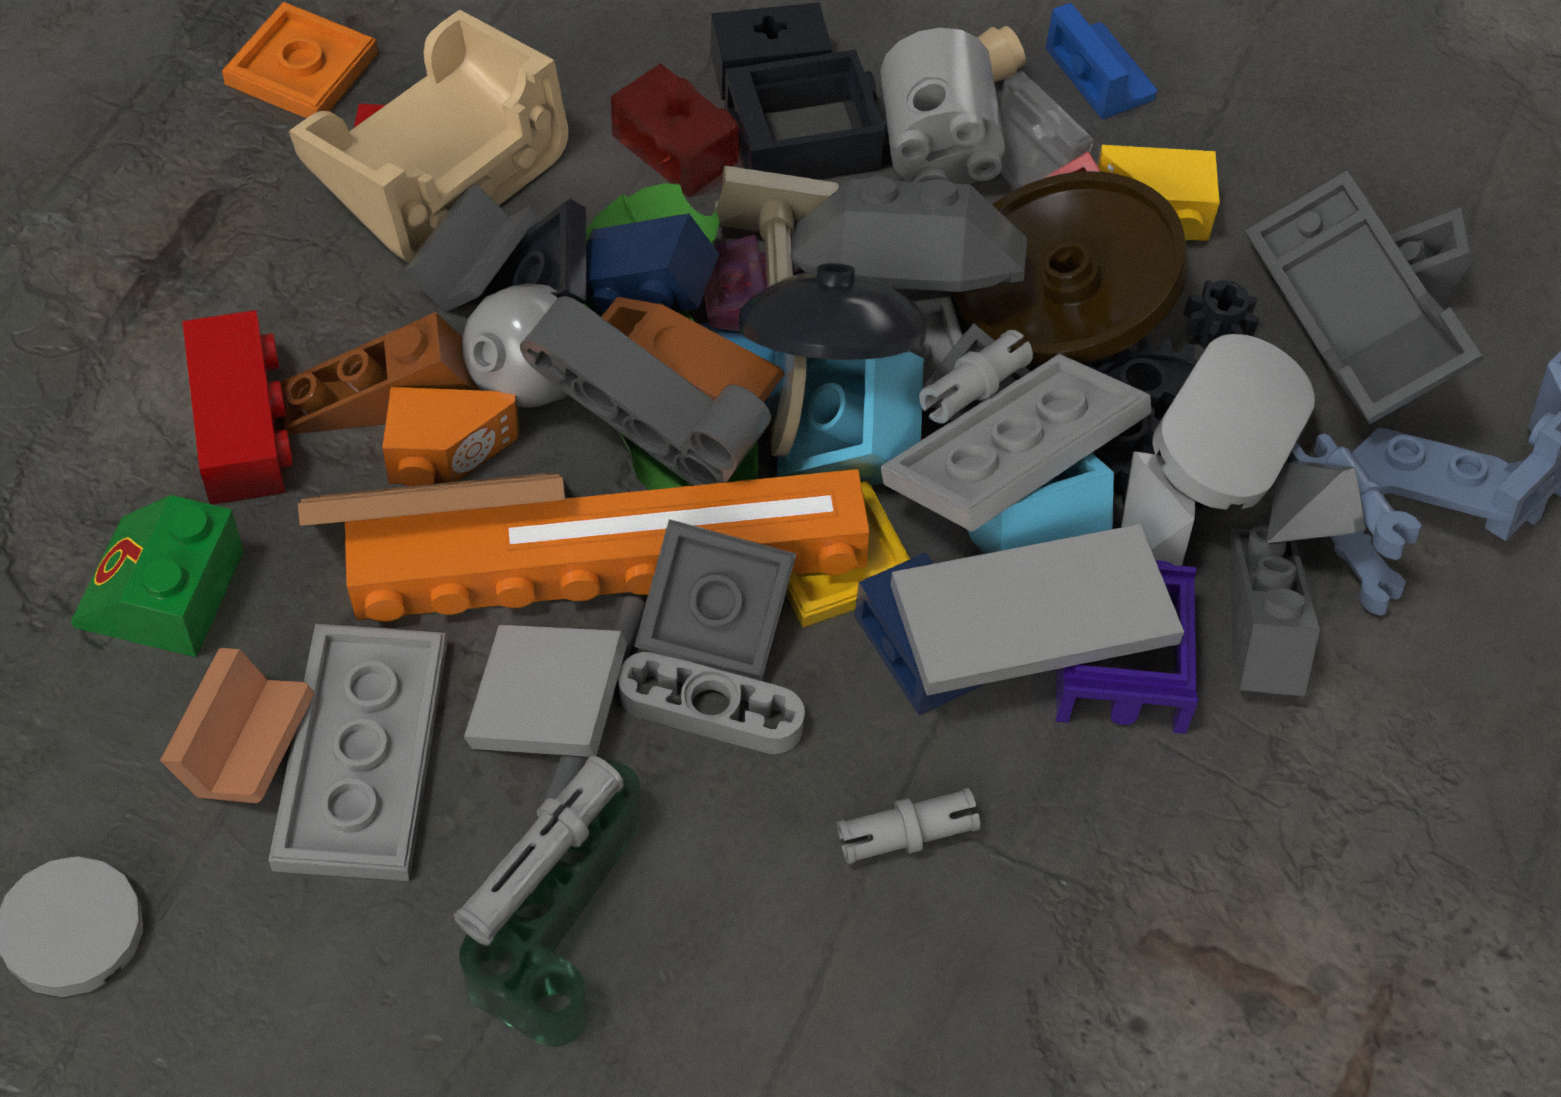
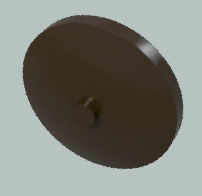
M1096 171L1070 172L1042 178L1010 192L992 204L1027 237L1024 281L1014 283L1002 281L991 287L962 292L952 291L960 318L967 330L973 324H976L994 341L999 339L1008 330H1016L1024 337L1010 347L1011 351L1009 353H1012L1028 341L1033 351V359L1027 366L1039 367L1058 354L1081 364L1095 362L1119 353L1143 339L1167 317L1177 303L1184 289L1189 268V254L1183 226L1172 205L1160 193L1133 178Z

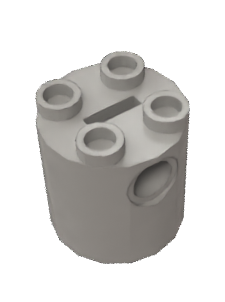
M941 27L918 31L898 41L885 55L880 69L894 169L905 181L910 182L943 179L953 184H972L976 181H988L995 178L1002 169L1001 157L1005 151L988 49L979 38L963 30Z

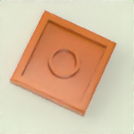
M282 2L222 70L224 84L296 115L308 118L318 111H330L377 56V39Z

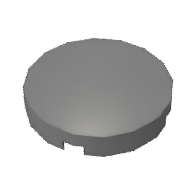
M76 856L48 861L24 874L5 895L0 906V955L11 974L33 992L51 996L66 997L89 993L107 983L105 978L112 975L119 967L123 970L135 956L143 934L142 906L125 875L104 861Z

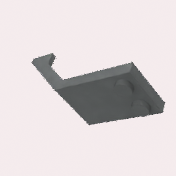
M1348 170L1245 230L1251 244L1330 372L1369 424L1484 360L1451 307L1444 310L1426 291Z

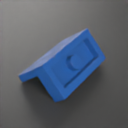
M1072 3L1052 10L1045 49L1102 120L1155 100L1157 88L1103 23L1097 22L1089 25Z

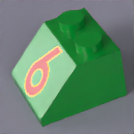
M169 495L122 516L71 619L73 628L197 657L244 553L233 510Z

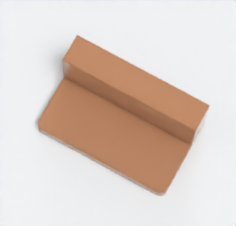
M219 648L160 761L197 798L258 803L263 799L314 696V691L306 682L268 680L240 649Z

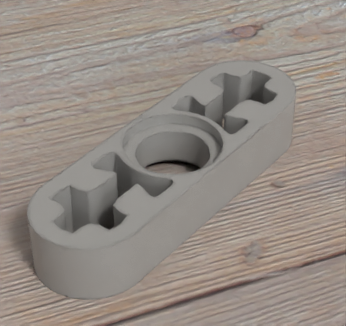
M656 652L634 654L621 665L618 676L619 700L622 707L634 717L768 754L785 753L794 748L802 737L805 715L804 705L797 694L785 687ZM647 677L658 679V686H653L649 694L637 692V685H643ZM678 683L683 684L680 705L673 704V694L677 695ZM714 690L724 694L730 704L720 714L705 715L694 708L692 701L699 693ZM741 700L749 702V711L745 710V722H738ZM772 711L784 713V721H780L776 729L764 727L765 719L771 716Z

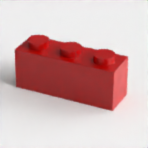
M257 310L182 321L199 470L209 504L215 505L286 493L282 468L294 467L288 430L277 431L275 419L287 417L281 381L270 382L269 370L280 369L274 333L262 334Z

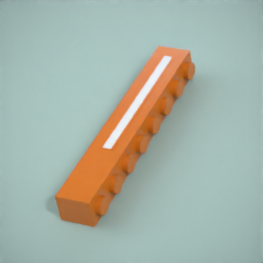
M858 469L566 498L565 500L346 521V582L356 621L372 619L387 622L405 615L433 612L454 615L462 613L467 609L491 606L520 608L532 602L558 599L586 601L597 595L626 592L646 595L650 589L668 519L794 552L796 557L792 572L795 571L796 575L818 572L838 575L847 573L852 569L867 567L869 527Z

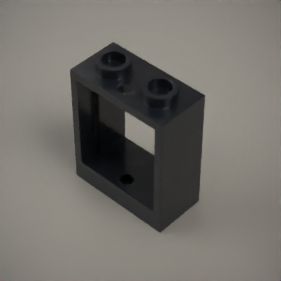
M856 49L726 69L725 111L744 169L810 179H822L881 169L884 145L890 144L886 112L878 111L874 76L871 71L863 70ZM843 101L853 128L772 141L763 113Z

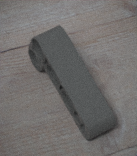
M567 296L559 297L520 344V351L524 359L538 373L692 486L727 482L771 422V414L767 406L759 397L746 388L737 385H727L715 400L711 399L587 306Z

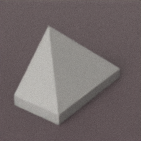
M1134 451L1121 527L1141 524L1155 560L1167 561L1174 565L1182 566L1195 519V500L1182 493L1170 482L1162 470L1166 463L1162 456Z

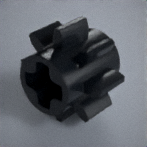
M1210 280L1205 281L1201 296L1198 294H1189L1183 313L1189 318L1185 331L1186 336H1194L1197 343L1204 349L1214 339L1223 335L1243 334L1254 337L1259 318L1253 315L1257 298L1249 296L1247 291L1234 281L1221 280L1214 283Z

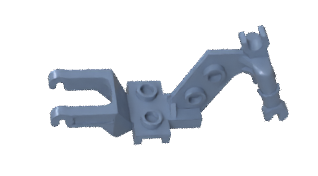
M1561 351L1547 365L1528 425V429L1531 431L1528 444L1533 446L1534 449L1524 460L1507 463L1495 456L1381 427L1377 428L1353 452L1343 446L1337 447L1331 437L1325 433L1317 436L1314 452L1318 458L1306 455L1300 445L1295 443L1287 460L1355 467L1365 525L1373 535V539L1370 534L1366 535L1363 531L1329 537L1335 544V553L1338 557L1347 561L1361 581L1359 601L1363 608L1370 613L1382 616L1386 614L1389 598L1394 600L1401 598L1406 581L1399 573L1388 567L1380 554L1386 558L1400 559L1405 542L1409 544L1416 543L1421 524L1416 517L1407 512L1394 511L1384 497V494L1391 493L1486 518L1485 529L1505 541L1525 521L1535 525L1541 519L1547 500L1553 493L1561 497Z

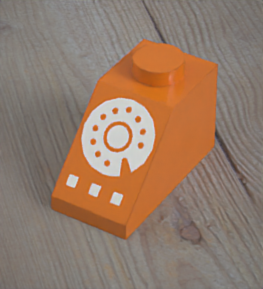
M391 387L382 446L388 483L418 486L458 482L518 439L519 421L516 395L499 391Z

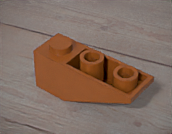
M617 297L601 316V318L713 400L716 399L727 385H737L746 388L765 402L785 375L781 367L662 304Z
M434 312L281 381L287 417H283L284 430L287 429L288 434L291 435L386 424L391 387L479 390L469 376L463 359L462 336L437 312Z

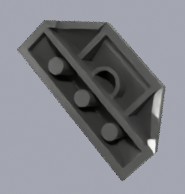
M883 176L850 179L795 224L794 234L791 235L790 257L792 259V270L796 272H817L819 265L839 263L854 267L855 274L877 279L891 288L955 292L991 287L1002 281L1010 283L1024 281L1027 237L970 184H953L943 179H932L926 182L893 181Z

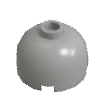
M530 283L514 285L485 297L470 315L462 336V352L468 374L479 390L499 391L516 395L517 407L522 408L549 405L568 396L566 392L531 367L520 351L521 342L558 299V297L551 293L558 291L548 285Z

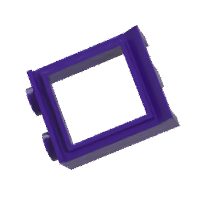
M1155 560L1184 630L1180 644L1175 645V674L1086 666L1082 664L1059 668L1056 670L1055 722L1069 723L1076 697L1111 700V721L1120 725L1136 722L1142 704L1175 706L1173 733L1186 734L1198 704L1196 691L1194 587L1196 567L1178 566L1167 561Z

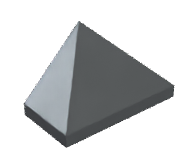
M1294 460L1285 461L1276 479L1266 543L1352 534L1366 530L1355 467Z

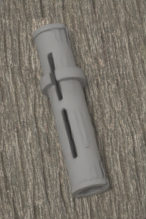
M590 756L585 761L582 769L556 799H545L537 809L538 820L507 856L499 862L494 871L463 907L453 914L456 923L469 936L483 945H490L494 940L493 937L527 897L534 892L538 884L571 846L580 847L589 836L588 825L616 792H619L624 787L622 783L624 780L618 771L605 760L597 756Z

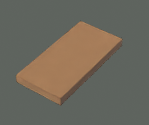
M557 472L315 495L301 499V502L297 503L300 526L558 501L565 500L563 477Z

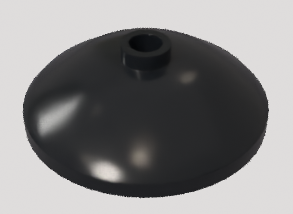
M839 263L822 264L817 267V272L787 277L756 293L741 307L739 312V330L752 342L778 352L809 358L863 360L889 357L917 348L927 337V319L911 300L877 279L855 274L854 267Z

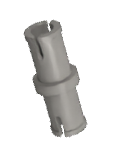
M1008 330L999 339L980 352L970 351L957 359L954 370L921 390L919 399L924 412L943 399L941 402L942 406L929 415L933 421L943 424L974 400L984 401L997 392L1001 381L1018 369L1031 363L1033 359L1031 345L1027 341L1021 347L1009 353L1011 351L1010 347L1024 336L1016 330Z
M967 787L959 792L913 804L909 798L895 801L894 809L848 821H837L839 839L846 841L868 835L864 840L841 845L847 864L850 865L858 860L905 848L908 854L923 850V843L968 831L975 832L980 830L978 813L972 814L970 811L949 817L952 812L976 807L971 790Z

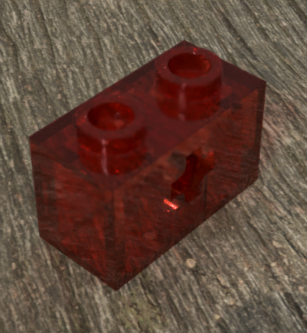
M659 63L611 96L612 136L671 184L681 185L682 193L688 198L723 174L724 166L733 167L737 164L739 124L728 111L716 107L698 93L687 79L679 78L663 64Z

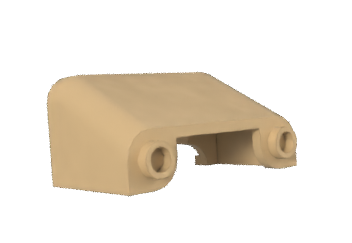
M458 10L445 19L427 36L424 45V63L427 76L351 131H348V127L342 118L330 111H318L289 130L300 161L391 252L409 263L466 189L476 184L500 206L552 166L562 155L568 141V124L555 60L462 10Z

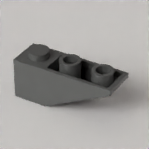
M1256 526L1251 530L1232 528L1230 535L1232 651L1239 689L1243 691L1305 697L1320 627L1296 540L1266 543L1269 526Z

